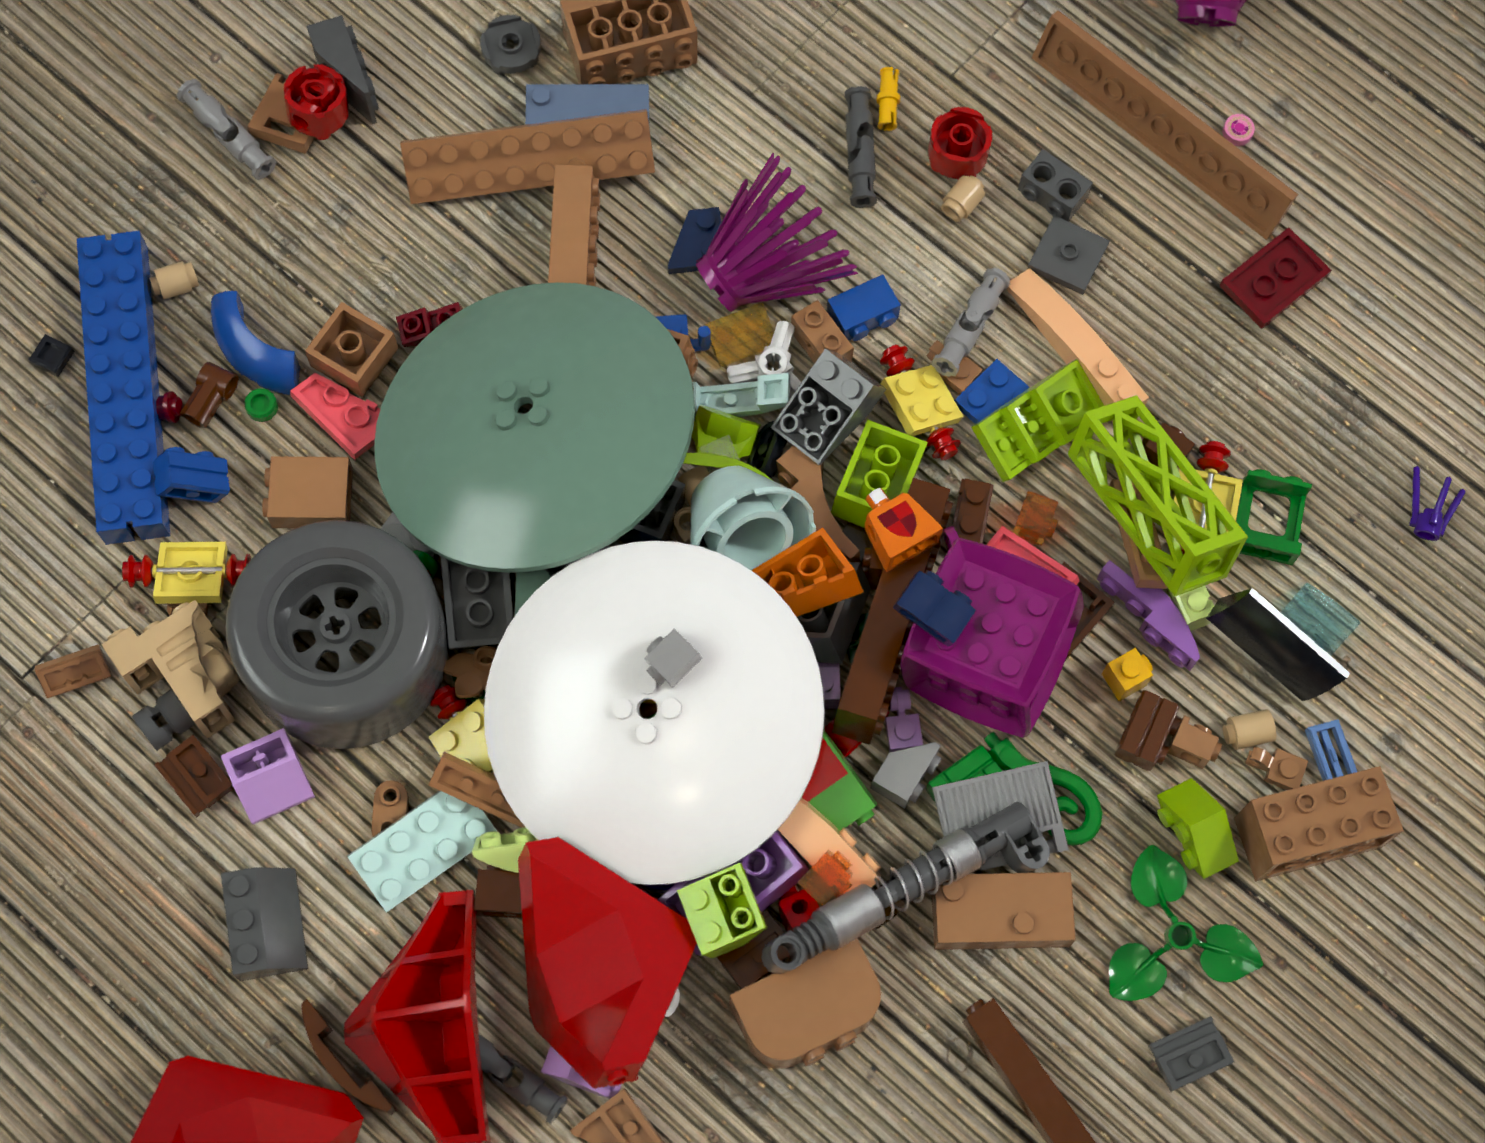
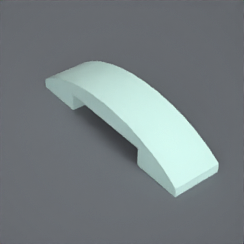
M789 373L758 376V381L703 387H700L697 382H692L695 398V417L699 405H704L737 417H745L783 408L790 400Z

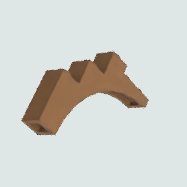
M793 445L776 460L779 481L785 487L802 495L810 504L814 512L813 519L816 531L823 527L849 562H860L861 564L860 550L843 533L827 503L822 484L824 462L818 465Z

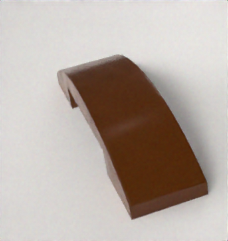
M307 999L301 1003L308 1039L327 1072L347 1092L362 1103L382 1113L394 1114L397 1110L372 1080L362 1088L359 1087L322 1040L333 1031Z

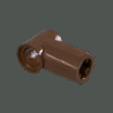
M211 362L205 363L198 373L195 390L180 412L181 416L199 428H206L222 401L229 400L234 394L239 377Z

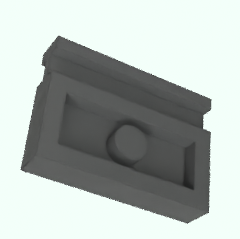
M1212 1016L1148 1045L1170 1092L1234 1063L1219 1030L1217 1031L1213 1023Z

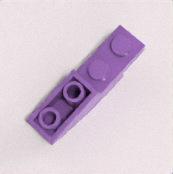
M1109 560L1097 577L1101 588L1109 595H1116L1124 601L1126 608L1132 614L1138 617L1142 616L1145 619L1139 630L1143 633L1144 639L1149 644L1161 647L1168 653L1169 659L1175 665L1181 668L1185 667L1190 671L1199 660L1200 655L1189 626L1173 601L1162 589L1136 588L1134 579Z

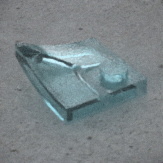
M1307 582L1280 611L1330 656L1361 623L1341 605Z

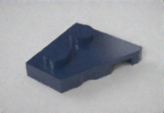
M719 207L688 211L668 263V275L699 271L696 261L706 254L721 224Z

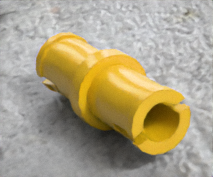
M884 67L880 70V93L877 94L876 103L879 105L878 128L880 130L883 129V131H893L897 128V105L900 104V94L898 93L899 70L897 68L894 69L893 74L894 67Z

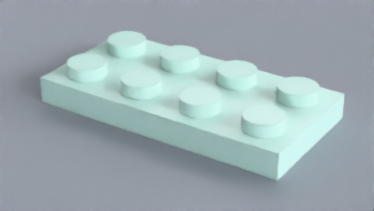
M438 791L347 855V858L387 913L471 853L476 837H480L486 832L497 830L482 809L442 791Z

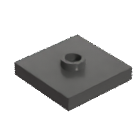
M1054 215L1027 269L1030 268L1036 274L1083 295L1110 240Z

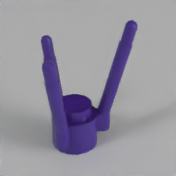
M1415 466L1413 468L1412 516L1409 526L1415 527L1414 534L1424 540L1437 541L1439 537L1444 536L1446 526L1465 495V490H1459L1442 518L1443 513L1441 510L1452 481L1451 477H1446L1435 508H1425L1423 513L1419 514L1420 468Z

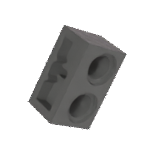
M1042 149L1021 175L1018 190L1029 201L1037 202L1046 208L1050 215H1055L1069 222L1089 197L1093 182ZM1040 177L1045 179L1047 182H1039L1035 178ZM1066 194L1069 195L1072 199H1065L1060 195Z

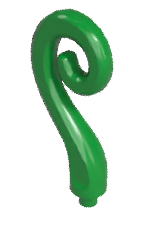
M994 731L984 738V741L991 748L988 753L1003 771L1040 763L1024 757L1008 738L1001 741ZM1049 765L1053 785L1061 786L1072 792L1079 799L1085 811V819L1081 826L1072 830L1064 828L1067 845L1075 846L1089 842L1097 835L1102 822V808L1096 793L1079 776L1068 770ZM1067 796L1056 797L1059 811H1064L1069 815H1075L1078 812L1079 808L1074 800ZM1047 830V833L1052 837L1051 830Z

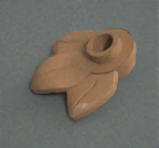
M483 646L478 648L474 654L459 653L446 661L443 672L457 677L455 681V694L457 697L472 698L479 695L483 690L486 691L490 667L497 650L496 648Z

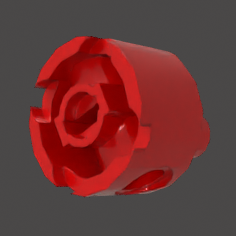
M314 64V68L306 69V66L297 68L288 76L284 83V99L289 123L300 133L314 136L318 140L328 139L332 133H335L344 125L349 114L347 91L342 76L333 68L322 64Z

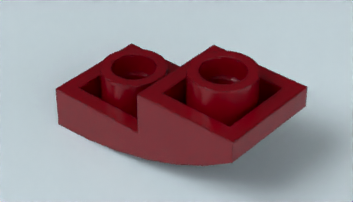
M456 302L430 312L424 307L397 316L396 320L402 345L404 347L418 346L441 323L462 310V305Z

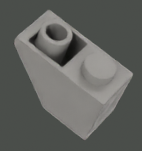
M933 742L890 752L872 780L870 789L904 809L910 800L916 803L925 788V785L920 782L926 773L933 775L942 759L937 756L941 745Z

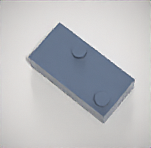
M526 84L525 125L647 109L649 120V84Z

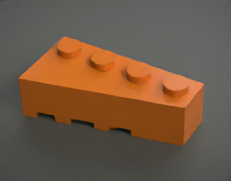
M823 527L751 570L780 595L796 617L864 593L855 569Z

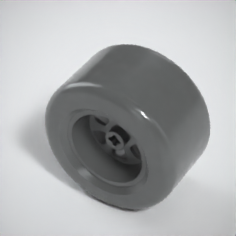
M329 520L303 525L278 536L264 546L249 561L235 583L229 599L226 613V642L232 664L239 678L268 719L280 729L284 728L287 734L303 742L326 748L350 749L386 740L408 727L425 711L433 700L435 691L439 689L445 674L443 669L449 657L447 623L431 576L417 555L396 537L374 526L346 520ZM356 599L349 609L337 607L335 600ZM320 606H324V611L318 618L311 619L307 617ZM369 609H377L381 619V626L378 629H362L359 624V617ZM340 626V633L338 635H334V627ZM299 631L313 632L316 640L315 644L304 652H297L294 645L296 633ZM360 641L375 648L372 655L362 664L356 663L350 654L351 648ZM325 652L339 655V669L336 672L319 670L316 668V664Z

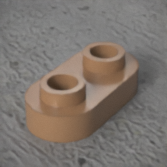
M393 780L385 781L375 790L371 828L373 837L379 834L386 825L393 824L408 813L409 795L406 788L400 782ZM395 792L397 796L394 801L388 802L385 800L386 794Z

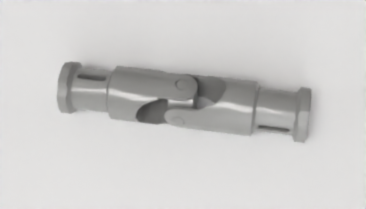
M197 79L188 80L181 85L177 93L178 100L182 103H187L193 110L194 116L204 126L214 130L213 133L218 141L239 162H244L252 170V175L255 179L265 178L274 170L276 160L272 156H267L259 148V142L235 118L227 115L223 105L214 96H209L201 88V83Z
M992 268L985 271L983 275L984 281L981 286L975 288L968 300L967 312L964 310L959 315L943 341L944 348L941 353L933 358L932 366L941 375L946 377L957 375L959 363L972 350L985 327V321L993 314L999 304L1000 294L1009 287L1010 279L1002 270Z

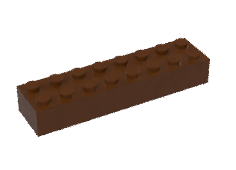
M913 478L908 494L943 529L946 528L953 502L947 501L951 489ZM943 531L939 543L889 572H886L883 568L837 708L832 733L869 745L873 734L880 736L901 671V658L913 622L898 613L893 606L919 570L923 573L927 570L932 572L943 538Z

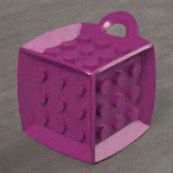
M950 526L942 530L948 552L940 564L936 575L943 579L944 583L942 586L948 591L954 593L957 590L968 596L972 600L971 606L976 609V612L955 643L949 647L913 623L901 658L902 677L910 690L957 715L998 731L1022 738L1027 737L1041 715L1068 655L1084 608L1082 593L1076 584L1033 562L985 544L959 538L954 527Z

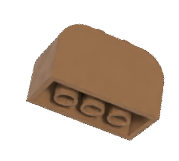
M855 939L835 951H822L821 954L808 959L807 962L796 969L783 974L774 973L730 994L729 1007L750 1051L758 1061L766 1066L777 1069L790 1068L802 1062L807 1067L822 1060L826 1050L835 1047L836 1051H840L855 1043V1039L858 1038L857 1035L868 1028L879 1008L881 988L858 939Z

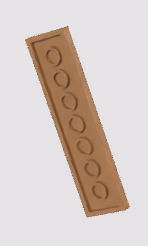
M647 109L411 139L400 142L411 204L554 186L555 165L593 166V177L599 178V180L655 173Z

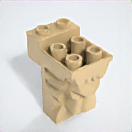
M196 600L180 604L172 611V615L162 621H155L149 624L139 636L130 626L127 629H119L113 632L107 638V641L102 644V647L122 677L137 695L165 677L195 724L207 739L235 721L229 711L230 708L222 697L238 683L239 676L232 664L229 653L226 652L225 646L218 639L220 636Z

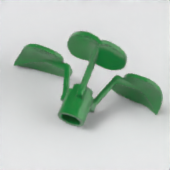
M1155 845L1148 846L1137 858L1132 870L1130 883L1132 893L1141 905L1151 907L1160 903L1161 908L1170 919L1171 924L1164 933L1166 944L1152 955L1148 948L1140 943H1128L1120 946L1112 955L1109 963V994L1111 997L1119 1000L1135 1001L1148 998L1157 993L1166 981L1167 970L1156 959L1171 948L1184 950L1190 948L1193 944L1203 948L1204 950L1200 955V965L1207 976L1218 982H1232L1260 969L1263 966V961L1258 949L1250 938L1238 928L1228 924L1214 925L1208 929L1205 943L1196 938V932L1189 923L1178 921L1177 916L1170 910L1166 901L1173 902L1183 896L1187 888V875L1182 865L1175 858L1163 852Z

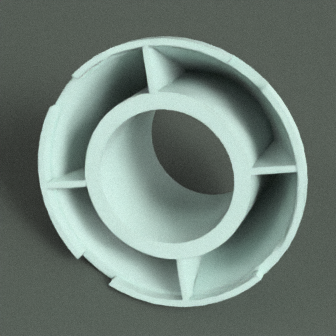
M742 466L723 467L707 475L693 492L691 498L690 545L718 552L739 562L749 570H753L816 532V525L813 519L814 512L802 495Z

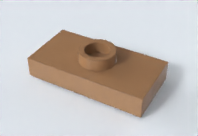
M99 644L35 666V673L47 699L111 677V670Z

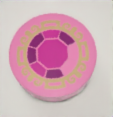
M1234 114L1224 124L1222 130L1223 137L1235 146L1246 145L1254 134L1255 126L1248 116Z

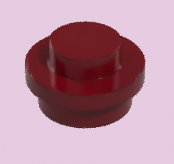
M168 391L164 395L158 396L156 410L160 420L168 421L169 423H177L179 421L180 412L184 407L182 399L177 397L173 391Z

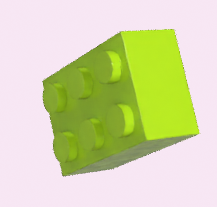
M867 419L836 493L831 510L832 515L864 527L866 516L872 511V508L865 500L868 494L875 489L882 488L891 500L902 493H908L928 442Z

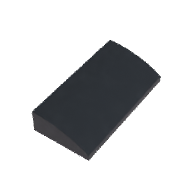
M1253 588L1219 598L1206 617L1207 620L1301 701L1312 699L1327 692L1347 679L1350 674Z

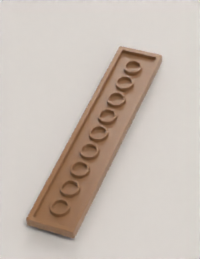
M1059 10L1051 15L1032 59L1267 240L1275 232L1298 194Z

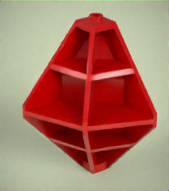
M559 837L526 842L518 858L528 1006L534 1028L593 1089L617 1086L628 1081L634 1082L638 1080V1072L648 1056L697 942L689 921Z
M473 890L439 893L418 929L344 1022L345 1045L429 1128L437 1143H490L479 1052L475 983L477 915L474 910L476 895Z
M185 1056L168 1063L130 1143L356 1142L364 1117L346 1093L193 1056Z

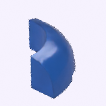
M224 291L215 294L211 298L212 327L217 343L228 362L241 375L258 383L260 387L273 392L291 395L290 390L299 385L300 364L295 352L272 347L259 340L250 332L244 322V306L237 291Z

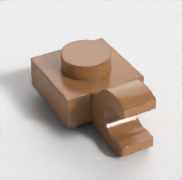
M937 340L929 348L930 352L927 354L929 360L932 361L935 355L940 354L944 348L940 341ZM964 357L959 363V372L956 376L946 377L941 374L940 376L948 386L960 395L981 375L983 369L968 357Z
M1254 746L1253 750L1248 752L1245 763L1266 771L1265 782L1285 790L1300 787L1308 760L1279 748L1273 752V755H1270L1266 750Z

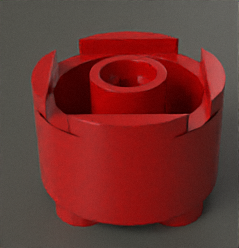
M955 107L950 109V112L943 115L940 114L935 119L928 145L930 166L935 172L952 179H960L961 176H977L987 163L993 138L992 129L984 120V116L971 108Z

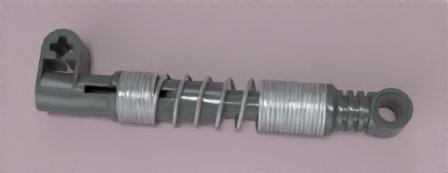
M1015 802L971 828L962 827L951 832L948 836L937 840V842H934L932 850L927 853L920 850L918 858L912 861L905 858V865L897 870L890 867V882L887 884L880 876L876 875L875 883L878 889L873 891L866 884H860L846 892V894L817 908L807 922L801 923L799 927H794L792 931H787L764 946L762 951L763 964L772 973L783 974L796 969L807 962L808 959L821 954L822 951L840 949L844 945L849 944V942H852V940L883 924L885 919L890 920L894 916V909L906 911L911 901L915 903L921 902L925 893L935 894L941 884L950 886L953 881L960 880L969 873L974 872V870L979 869L985 864L986 858L998 851H1001L1009 867L1017 873H1029L1039 869L1048 862L1050 857L1048 844L1028 809L1022 803ZM985 836L987 842L977 847L975 841ZM1025 836L1027 842L1017 848L1014 842ZM1027 851H1029L1031 854V856L1028 857V859L1024 854ZM901 900L906 903V906L899 908L894 903ZM891 905V915L886 917L884 909ZM778 946H783L788 950L790 955L788 963H783L778 959Z

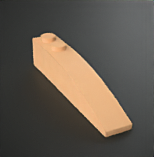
M1030 268L1010 280L1007 291L1066 365L1078 359L1104 406L1136 395L1146 405L1149 399L1148 395L1090 325L1049 284Z
M803 798L800 799L790 816L778 829L839 896L846 894V892L860 884H866L872 888L876 884L875 876H882L878 872L881 866L869 853L863 856L855 848L858 842L846 828L839 830Z

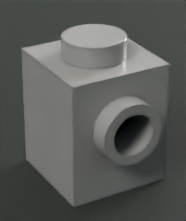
M675 629L664 639L661 636L655 639L646 651L649 654L644 658L650 665L646 671L660 685L666 681L672 688L702 659L699 652Z

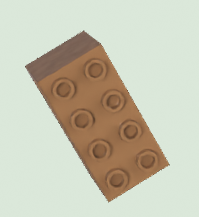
M560 0L563 34L579 84H626L636 78L657 76L664 71L676 68L685 69L692 64L698 63L697 28L687 0Z
M1381 766L1252 799L1234 817L1255 882L1380 849L1404 831Z

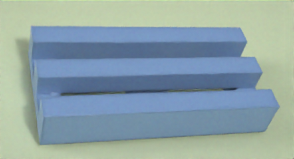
M1339 719L1307 727L1305 730L1323 781L1333 777L1319 741L1318 732L1335 778L1344 776L1327 731L1329 729L1333 732L1347 774L1357 772Z

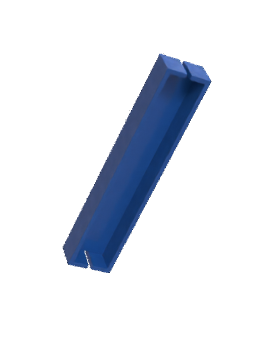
M140 231L111 234L112 240H107L105 235L76 238L96 532L105 545L135 541V535L128 526L133 523V528L141 540L171 536L168 497L155 495L154 481L156 477L154 476L153 462L155 458L164 452L162 420H160L156 410V401L160 395L151 282L149 279L148 246Z

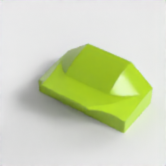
M699 405L692 432L696 453H712L737 460L741 457L750 456L761 424Z

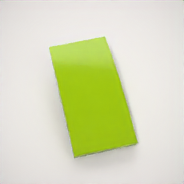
M1078 359L1019 394L971 428L1000 478L1005 482L1015 477L1031 464L1039 462L1058 447L1072 441L1084 413L1102 407L1104 404Z

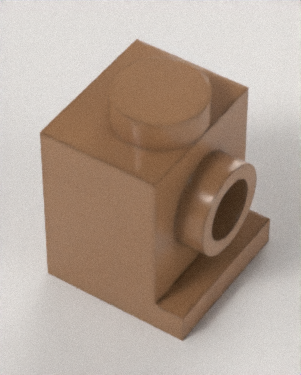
M1184 715L1175 735L1171 739L1168 754L1203 769L1209 761H1216L1222 744L1218 742L1219 737L1213 735L1209 728L1199 724H1194L1193 726L1188 724L1190 717Z

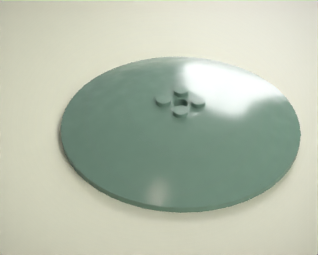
M554 282L516 287L496 293L471 304L441 323L419 343L396 373L381 405L374 440L375 464L382 492L393 513L416 540L434 553L458 564L486 571L512 573L537 571L574 562L597 552L630 531L650 513L675 480L687 454L694 427L695 398L690 371L680 347L665 326L644 307L613 291L578 283ZM533 404L529 412L525 414L518 413L522 405Z

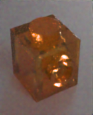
M1028 491L1013 533L1033 546L1036 544L1042 546L1045 537L1052 538L1058 520L1053 518L1059 501Z
M828 849L797 883L823 906L833 896L837 898L845 894L853 885L848 881L853 875V872L849 869L852 864L838 850L833 854Z

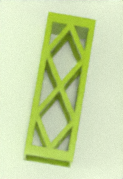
M1137 395L1085 412L1067 455L1130 536L1174 597L1226 578L1248 536ZM1138 416L1140 417V419H1141L1144 423H1142V422H1140V421L1137 420V419H1138ZM1113 420L1114 437L1109 434L1102 423ZM1094 433L1099 438L1100 442L1092 439ZM1140 436L1157 443L1158 467L1148 461ZM1106 461L1115 466L1123 492L1108 485ZM1177 466L1187 477V479L1191 482V484L1181 479ZM1132 483L1141 493V500L1137 499ZM1170 489L1174 490L1178 505L1171 498ZM1188 497L1205 505L1207 530L1196 524ZM1120 504L1127 507L1130 510L1133 522L1126 514V512L1123 510V508L1120 506ZM1153 522L1162 526L1171 555L1154 547ZM1180 545L1185 551L1184 555L1182 554ZM1166 566H1168V567L1172 568L1173 570H1175L1174 575L1170 572V570H1169Z

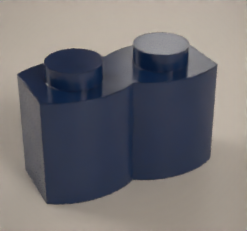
M919 570L906 586L893 608L902 616L920 626L932 637L949 647L955 643L976 612V609L971 606L972 600L964 593L957 590L952 593L942 586L944 581L938 575L929 570L925 573Z

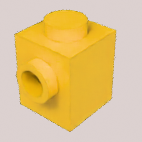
M1134 648L1109 662L1101 675L1118 701H1121L1147 686L1153 677V668L1148 658L1144 654L1140 655L1137 649Z

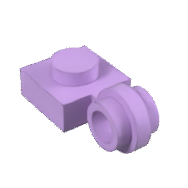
M896 687L889 707L890 711H897V716L885 718L889 752L923 745L919 713L905 715V710L911 709L909 690Z

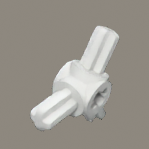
M779 321L770 346H765L762 354L755 355V361L727 367V376L730 384L756 380L761 375L789 373L791 398L801 384V381L792 373L794 367L790 363L791 354L788 352L795 326L786 321ZM772 361L774 365L775 362H778L779 369L774 371L772 367L771 371L768 370V363Z

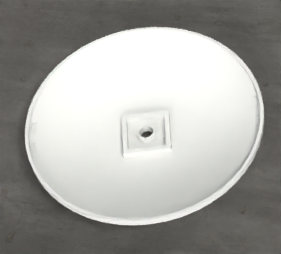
M669 541L632 542L606 548L571 563L539 587L519 609L507 627L490 667L484 703L485 738L489 759L501 791L515 815L538 840L559 837L630 883L647 885L673 884L698 879L737 863L759 848L787 820L802 798L819 757L824 730V691L819 665L803 626L787 603L761 577L739 562L700 546ZM675 629L699 652L702 659L672 688L666 681L660 685L646 671L650 665L644 658L649 654L646 651L655 639L660 636L664 639ZM647 699H652L657 704V713L650 719H644L639 713L641 703Z

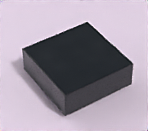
M45 334L30 356L29 362L31 365L59 377L75 351L71 346Z

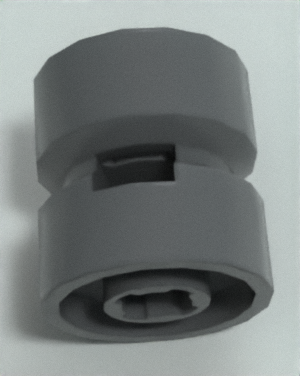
M172 689L156 699V706L151 707L147 705L132 716L156 751L172 741V734H182L195 725V722ZM163 715L168 724L160 728L155 721Z

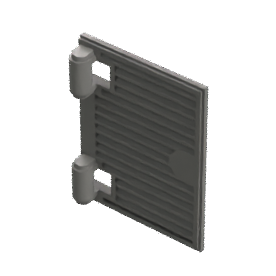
M1048 761L932 787L943 837L962 827L971 828L1009 805L1020 802L1028 809L1041 832L1051 830L1053 839L1046 841L1050 854L1069 850ZM984 836L975 841L977 847L987 842L986 837ZM1023 836L1022 838L1016 840L1014 843L1016 847L1019 848V846L1025 844L1027 840L1025 836ZM998 851L986 858L985 864L979 869L974 870V872L1007 865V862L1001 851ZM1029 851L1024 853L1027 859L1031 856Z

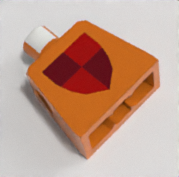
M878 488L866 497L865 500L872 508V511L866 516L865 531L886 572L891 571L939 543L943 530L942 526L908 493H902L890 500L882 488Z

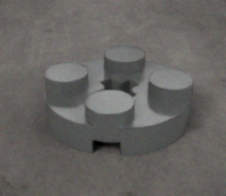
M503 15L493 19L488 24V29L480 37V46L484 60L492 67L495 73L515 74L537 65L541 52V39L537 27L532 22L529 24L527 21L522 20L521 16ZM507 40L519 43L513 49L504 47L507 45Z

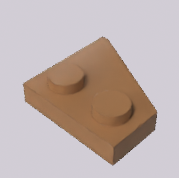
M622 1089L570 1130L576 1137L590 1143H664L626 1089Z

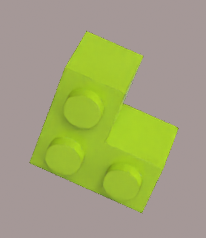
M1190 778L1157 795L1160 809L1157 810L1159 819L1166 828L1171 827L1174 830L1177 838L1182 843L1184 851L1181 852V857L1189 870L1194 869L1205 879L1239 862L1225 808L1194 779Z

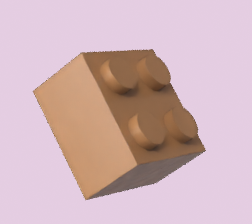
M341 302L306 348L305 353L312 368L363 398L399 348L392 331Z

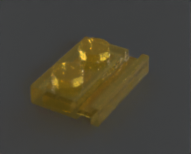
M763 302L704 324V326L710 328L711 347L714 355L717 357L720 368L763 352L765 346H770L774 334Z

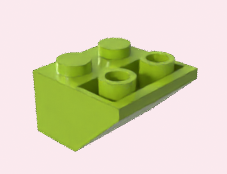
M742 863L735 864L677 890L702 956L711 959L745 945L767 929Z

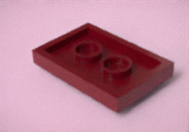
M1288 227L1226 276L1219 286L1263 329L1327 278L1332 270Z

